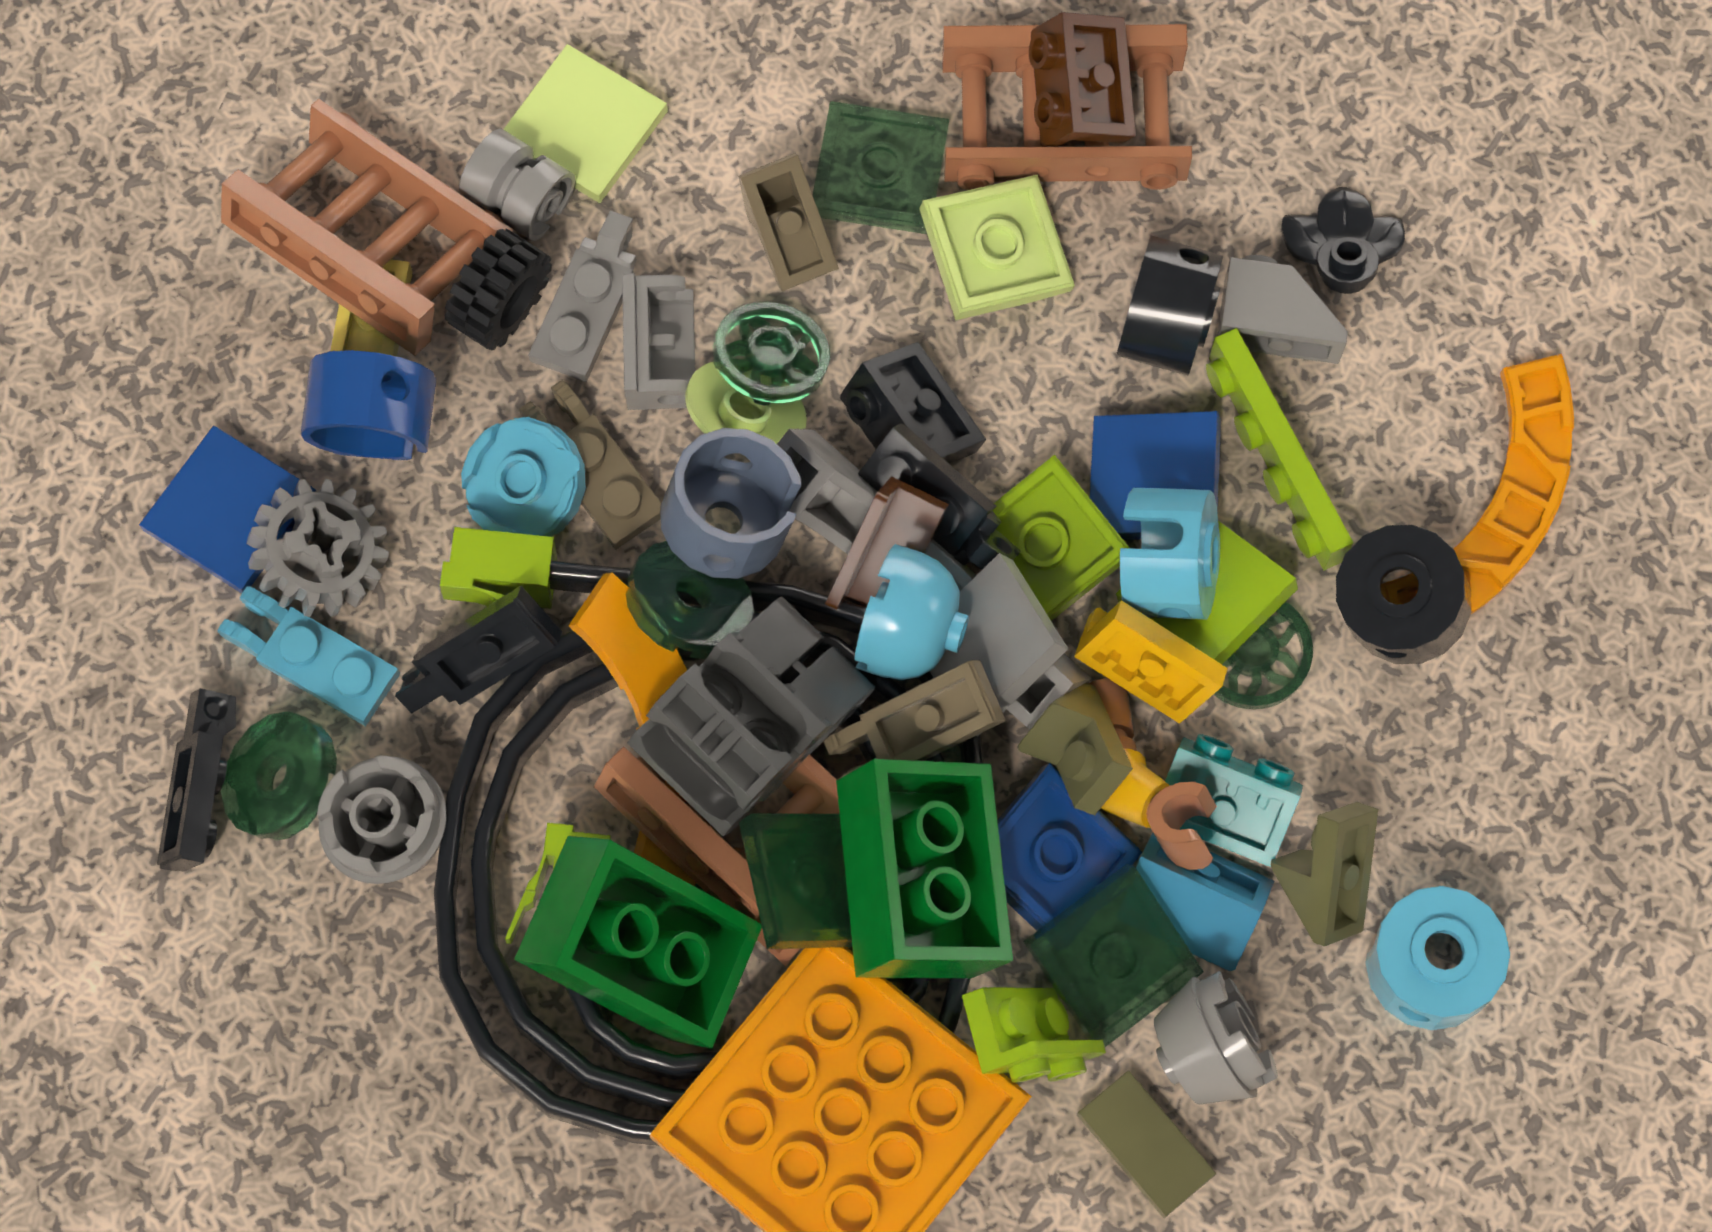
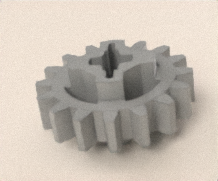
M305 479L299 480L294 490V497L281 487L277 489L271 500L272 507L262 504L258 509L254 521L259 526L252 527L247 538V544L258 549L250 557L248 562L249 569L266 570L259 588L263 592L272 590L275 587L283 591L279 606L284 609L294 599L303 601V614L307 617H311L317 604H324L326 611L331 617L337 616L342 607L343 598L353 607L359 606L366 595L364 588L374 591L382 576L377 569L384 567L389 556V551L377 547L383 542L387 534L386 527L370 526L369 524L376 511L374 505L371 504L358 509L353 505L357 490L351 487L342 497L333 494V483L329 479H325L319 492H312L310 485ZM294 517L293 531L286 532L283 539L277 540V533L280 527ZM309 539L311 542H314L312 545H307ZM328 550L329 552L326 556V554H322L321 551ZM353 556H358L356 569L345 578H342L343 562L351 560Z

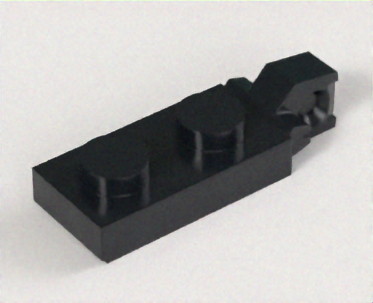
M902 423L892 428L858 472V475L877 491L892 476L949 504L933 540L963 565L971 561L982 570L999 553L1014 561L1021 552L997 530V527L1002 523L993 512L997 506Z
M519 586L423 646V649L413 656L412 663L415 667L402 676L403 682L395 697L411 714L440 696H443L449 703L456 700L461 705L555 648L559 644L562 630L522 586Z
M201 688L190 695L184 738L176 744L157 865H160V869L187 871L203 864L204 858H207L213 850L217 836V823L211 819L214 795L221 791L226 777L227 761L224 757H221L224 736L236 728L235 696Z

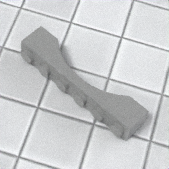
M789 429L777 445L791 457L801 477V487L791 506L790 512L797 513L795 517L797 520L848 554L878 491L858 475L860 470L814 429ZM932 540L926 555L938 560L953 575L958 589L961 591L976 574L966 565L957 561L954 556L948 553L935 540ZM1064 653L1007 710L1030 730L1053 701L1082 684L1089 683L1092 678Z

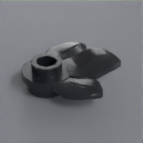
M1338 187L1329 191L1319 204L1317 216L1285 215L1281 225L1283 240L1292 256L1303 262L1316 265L1325 285L1331 290L1343 294H1352L1363 290L1376 276L1379 264L1397 256L1405 241L1404 225L1400 218H1374L1371 205L1364 195L1347 187ZM1341 257H1349L1354 260L1348 261L1342 259Z

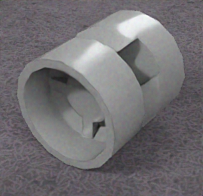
M499 128L486 136L474 150L461 175L459 192L483 210L493 213L501 211L502 221L528 239L536 241L542 238L550 228L544 222H547L555 213L560 215L569 203L576 182L575 174L544 155L534 160L533 148Z

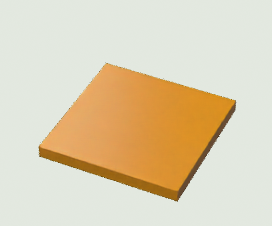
M821 928L651 1132L650 1138L763 1232H925L1032 1096L1016 1083H1013L1003 1073L982 1074L977 1052L886 978L856 977L853 952L824 928Z

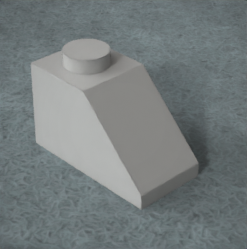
M1248 255L1242 259L1230 258L1224 280L1217 336L1237 328L1250 352L1339 364L1347 344L1348 331L1293 266L1278 264L1273 258L1263 255Z

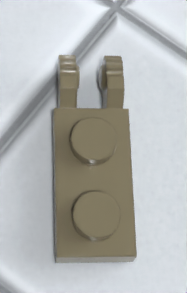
M562 379L552 386L551 390L559 408L567 413L576 425L565 434L575 442L585 464L586 490L581 505L616 550L661 519V502L595 414L591 416L588 414L581 400ZM530 401L519 408L522 417H530L549 424L543 411L536 407L533 402Z
M971 660L859 715L860 721L829 736L824 741L829 755L847 753L857 748L859 744L870 740L877 757L875 759L925 761L1005 722L1006 719L981 661ZM864 764L849 769L846 772V774H843V776L849 774L850 772L856 770Z

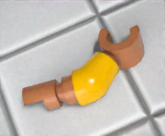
M1108 678L1088 683L1096 687L1133 768L1101 808L1123 819L1146 828H1151L1165 854L1175 865L1188 870L1204 869L1209 866L1213 857L1197 831L1193 829L1180 830V827L1193 816L1209 818L1217 807L1206 785L1196 782H1179L1170 786L1147 768L1145 757L1137 751L1136 743L1133 740L1134 730L1127 690Z

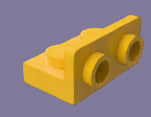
M1122 600L1108 613L1101 608H1096L1088 616L1074 655L1075 658L1179 724L1223 686L1228 670L1227 667Z

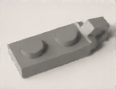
M610 210L598 234L597 241L585 237L580 248L575 250L528 354L530 362L584 382L588 381L623 303L622 274L634 273L633 269L637 260L636 255L626 252L628 243L632 238L633 218Z

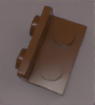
M1061 12L1031 31V41L1029 44V61L1034 68L1037 99L1034 107V117L1040 131L1041 146L1058 147L1070 140L1124 143L1136 137L1125 17Z

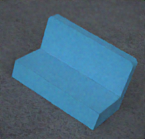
M1152 833L1116 911V918L1228 971L1235 970L1262 914L1275 881L1213 852H1210L1213 857L1212 862L1204 869L1188 870L1179 867L1167 857L1154 833Z

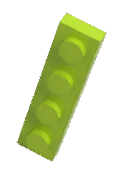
M1235 328L1215 337L1209 357L1211 362L1206 364L1208 379L1216 394L1220 398L1229 395L1239 415L1234 417V423L1243 445L1249 451L1258 448L1268 468L1263 470V478L1271 497L1277 504L1287 502L1297 521L1292 524V532L1300 551L1306 558L1316 556L1323 571L1342 563L1345 554L1352 548L1354 542L1238 329Z

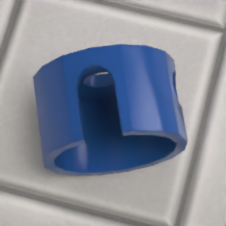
M347 350L329 351L315 355L310 361L300 434L307 443L319 449L344 456L410 460L412 459L413 444L416 445L418 452L426 453L428 452L436 387L434 372L422 364L408 359L377 352Z

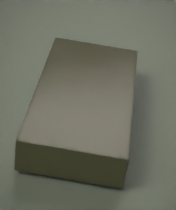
M1129 1070L1077 1114L1079 1119L1164 1219L1216 1175L1212 1167Z

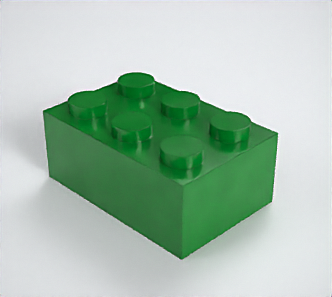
M873 759L836 780L855 976L866 978H974L1012 962L1013 953L991 764Z
M568 836L514 960L667 1040L712 1048L763 924L610 839Z

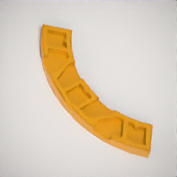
M1562 354L1505 367L1500 372L1509 416V442L1505 466L1497 490L1484 514L1468 535L1453 548L1471 588V614L1485 606L1508 586L1528 563L1547 534L1561 504L1570 474L1571 466L1569 464L1572 450V431L1574 429L1571 387ZM1413 573L1382 583L1381 585L1383 597L1393 604H1405L1411 601L1419 589L1418 579Z
M614 573L603 574L568 626L603 661L620 690H625L639 725L636 728L637 730L649 720L646 715L653 705L687 671V668L676 646L659 620L642 600ZM665 780V785H666L674 794H676L684 803L687 802V801ZM639 831L634 849L635 854L695 886L696 882L648 837Z

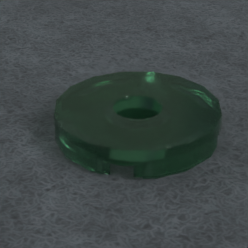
M667 541L655 543L643 552L636 560L628 576L627 607L638 627L657 645L674 652L676 647H679L685 651H692L689 657L706 659L714 647L729 633H738L751 622L754 613L751 590L743 577L739 579L713 578L694 570L671 551ZM677 591L692 595L699 602L701 608H694L685 604L679 598Z
M290 711L269 714L250 726L233 747L227 761L226 777L221 789L225 814L234 826L260 839L270 838L275 841L289 839L307 828L317 816L318 805L328 782L329 773L333 775L336 773L337 757L332 738L319 723ZM286 764L285 777L281 784L273 790L275 775Z

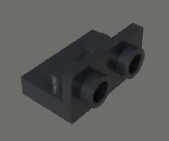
M919 342L862 362L840 395V399L846 406L850 418L860 426L875 450L892 428L900 423L911 429L949 464L973 455L986 441L982 432Z

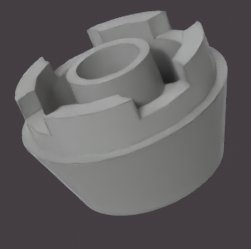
M379 755L354 765L346 772L343 769L339 771L324 789L317 811L321 845L331 863L346 876L360 882L372 884L394 882L423 869L438 851L446 825L444 796L433 776L413 761L399 757Z
M1220 971L1203 980L1193 976L1154 1018L1155 1031L1161 1047L1156 1049V1053L1165 1074L1174 1085L1180 1083L1189 1097L1198 1105L1257 1097V1088L1278 1078L1271 1050L1267 1049L1259 1054L1257 1053L1261 1049V1043L1252 1024V1021L1256 1020L1254 1014L1234 982L1230 978L1224 980Z

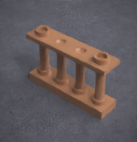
M1187 24L1125 25L1130 72L1137 71V75L1143 78L1145 146H1109V142L1085 141V147L1041 146L1040 131L1034 117V107L1037 100L1034 68L1029 61L1031 31L1039 25L944 26L942 46L943 73H956V76L962 79L963 147H946L944 182H957L960 188L971 190L993 185L994 182H1006L1038 174L1040 182L1141 181V185L1145 188L1161 190L1173 187L1177 184V181H1187L1192 161V146H1170L1167 77L1173 71L1183 70L1188 47ZM992 72H1016V75L1022 78L1024 147H987L986 78Z
M318 98L310 108L309 143L311 145L267 184L258 183L238 169L222 183L221 223L416 356L431 342L435 304L431 301L459 275L464 264L469 266L473 260L472 253L477 247L483 249L484 240L490 235L495 237L497 230L500 229L506 230L507 228L510 231L512 229L506 226L495 213L481 209L360 127L350 115L336 111ZM332 159L359 176L316 217L306 216L286 202L290 196ZM380 191L407 209L364 251L354 249L334 235ZM428 224L456 242L413 284L404 283L383 269Z
M623 746L605 764L594 788L707 894L763 924L757 940L785 967L819 929L810 920L809 911L845 874L842 840L790 894L779 892L761 875L760 868L813 812L842 838L836 785L837 779L811 755L806 757L800 766L783 782L794 795L742 848H732L713 830V826L688 802L684 803L665 785V780L642 757L636 758Z

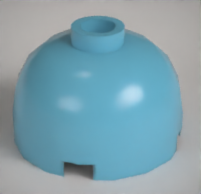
M895 544L889 550L878 574L880 577L889 579L890 582H882L876 597L870 596L858 637L855 661H858L856 668L881 677L905 680L921 677L935 669L946 650L958 653L967 630L969 615L958 612L960 591L953 575L938 560L922 552Z

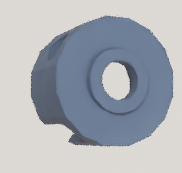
M721 428L702 434L683 450L660 506L661 530L674 554L690 568L713 578L739 579L760 572L777 557L797 513L790 512V509L801 487V477L791 457L772 439L748 429ZM740 453L746 456L750 462L744 463L724 458V456ZM717 507L731 510L740 521V530L735 534H730L711 526L706 522L705 514Z

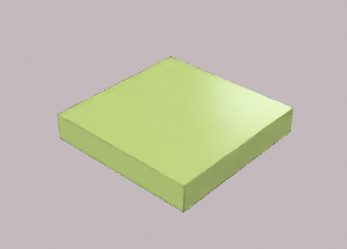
M567 44L503 130L533 148L534 160L544 155L575 174L576 182L574 188L601 203L668 112L667 103Z
M1038 174L922 201L919 210L955 320L1035 302L1073 290L1075 284Z

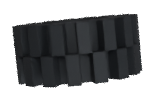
M507 228L506 230H497L495 237L493 235L487 237L484 240L483 249L477 247L472 253V262L469 266L464 264L459 272L462 277L459 282L453 284L450 293L454 296L446 301L445 306L448 312L444 316L448 324L489 350H495L497 346L502 347L506 344L508 335H513L516 332L521 321L525 320L530 314L529 310L532 305H537L542 296L539 292L547 286L549 278L546 275L552 269V264L549 263L551 261L549 255Z

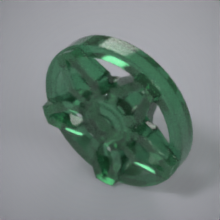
M753 302L732 310L721 321L713 344V363L722 377L737 391L753 398L754 403L763 406H769L770 403L793 402L810 395L819 388L824 380L830 362L828 340L818 324L802 311L777 302ZM763 318L777 319L791 325L776 327ZM738 325L741 340L725 345L726 336ZM749 325L755 329L753 333L750 331ZM804 333L797 343L794 337ZM810 341L817 353L818 367L806 355L802 354ZM737 355L746 356L745 359H736L731 357ZM793 368L799 369L804 374L794 371ZM752 370L750 379L743 375V373ZM762 375L771 377L772 383L770 386L761 384L760 378ZM784 379L789 385H791L781 387Z
M1285 602L1276 611L1277 615L1270 617L1222 664L1227 668L1231 666L1233 669L1228 675V688L1223 685L1213 694L1214 696L1229 705L1256 710L1273 707L1284 702L1301 687L1311 667L1313 643L1306 622L1289 603ZM1288 621L1290 623L1289 627L1282 637L1277 639L1274 632L1269 628ZM1295 633L1298 636L1301 647L1300 666L1297 665L1288 653L1279 651L1280 648L1288 645ZM1275 661L1282 662L1295 677L1291 679L1276 674L1271 668ZM1240 674L1249 676L1252 679V683L1245 695L1238 693V676ZM1261 675H1264L1269 683L1283 686L1282 689L1271 694L1255 696L1262 685Z

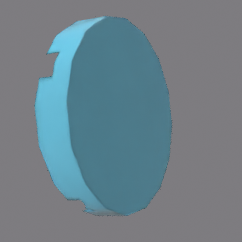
M530 417L513 418L516 420H508L503 424L497 423L484 430L470 447L461 472L462 489H466V498L469 503L466 506L472 519L484 530L549 537L563 531L578 513L586 490L585 464L575 442L559 427Z

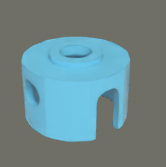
M1133 488L1128 494L1123 517L1125 520L1141 521V549L1120 548L1122 601L1147 617L1207 620L1214 602L1220 565V533L1214 493L1211 490Z
M1438 886L1418 889L1394 904L1380 923L1375 943L1367 953L1365 964L1370 988L1385 1010L1407 1025L1437 1030L1457 1027L1478 1014L1492 1000L1506 979L1510 950L1505 928L1487 904L1467 891ZM1445 933L1458 941L1461 946L1462 957L1456 967L1444 970L1435 967L1429 962L1424 948L1430 936Z

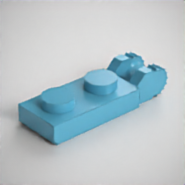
M247 586L239 600L245 604L248 610L260 617L265 616L277 623L278 627L267 643L242 624L228 619H224L217 632L224 639L257 657L256 660L259 665L366 727L399 677L400 672L398 668L314 619L304 616L302 612L295 608L284 609L273 598L255 588Z

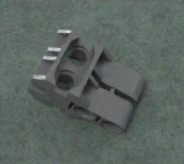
M781 596L740 632L729 633L722 639L699 667L694 664L683 673L653 705L646 715L649 720L634 732L627 743L722 836H725L743 822L761 800L764 802L774 793L806 757L865 702L876 686L834 646L806 669L802 664L821 644L824 636Z

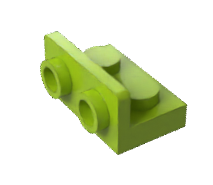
M982 987L962 995L982 1074L1010 1073L1013 1083L1029 1081L1047 1075L1050 1082L1059 1081L1085 1073L1087 1071L1085 1061L1106 1054L1103 1040L1069 1039L1068 1014L1064 1005L1058 999L1056 988Z

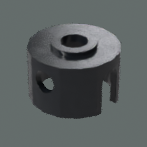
M1151 235L1116 356L1189 376L1197 347H1204L1221 287L1215 285L1223 255Z
M1386 525L1362 536L1345 554L1336 575V602L1354 638L1372 655L1393 664H1422L1445 654L1463 635L1471 615V588L1454 549L1436 533L1415 525ZM1395 570L1410 571L1418 579L1419 589L1416 596L1405 604L1388 602L1381 593V585L1384 578Z

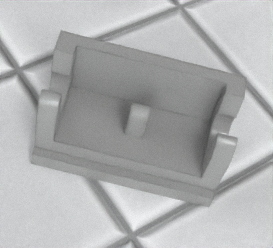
M635 273L622 274L624 392L628 410L687 408L685 401L686 388L689 380L695 373L693 289H685V277L635 276Z

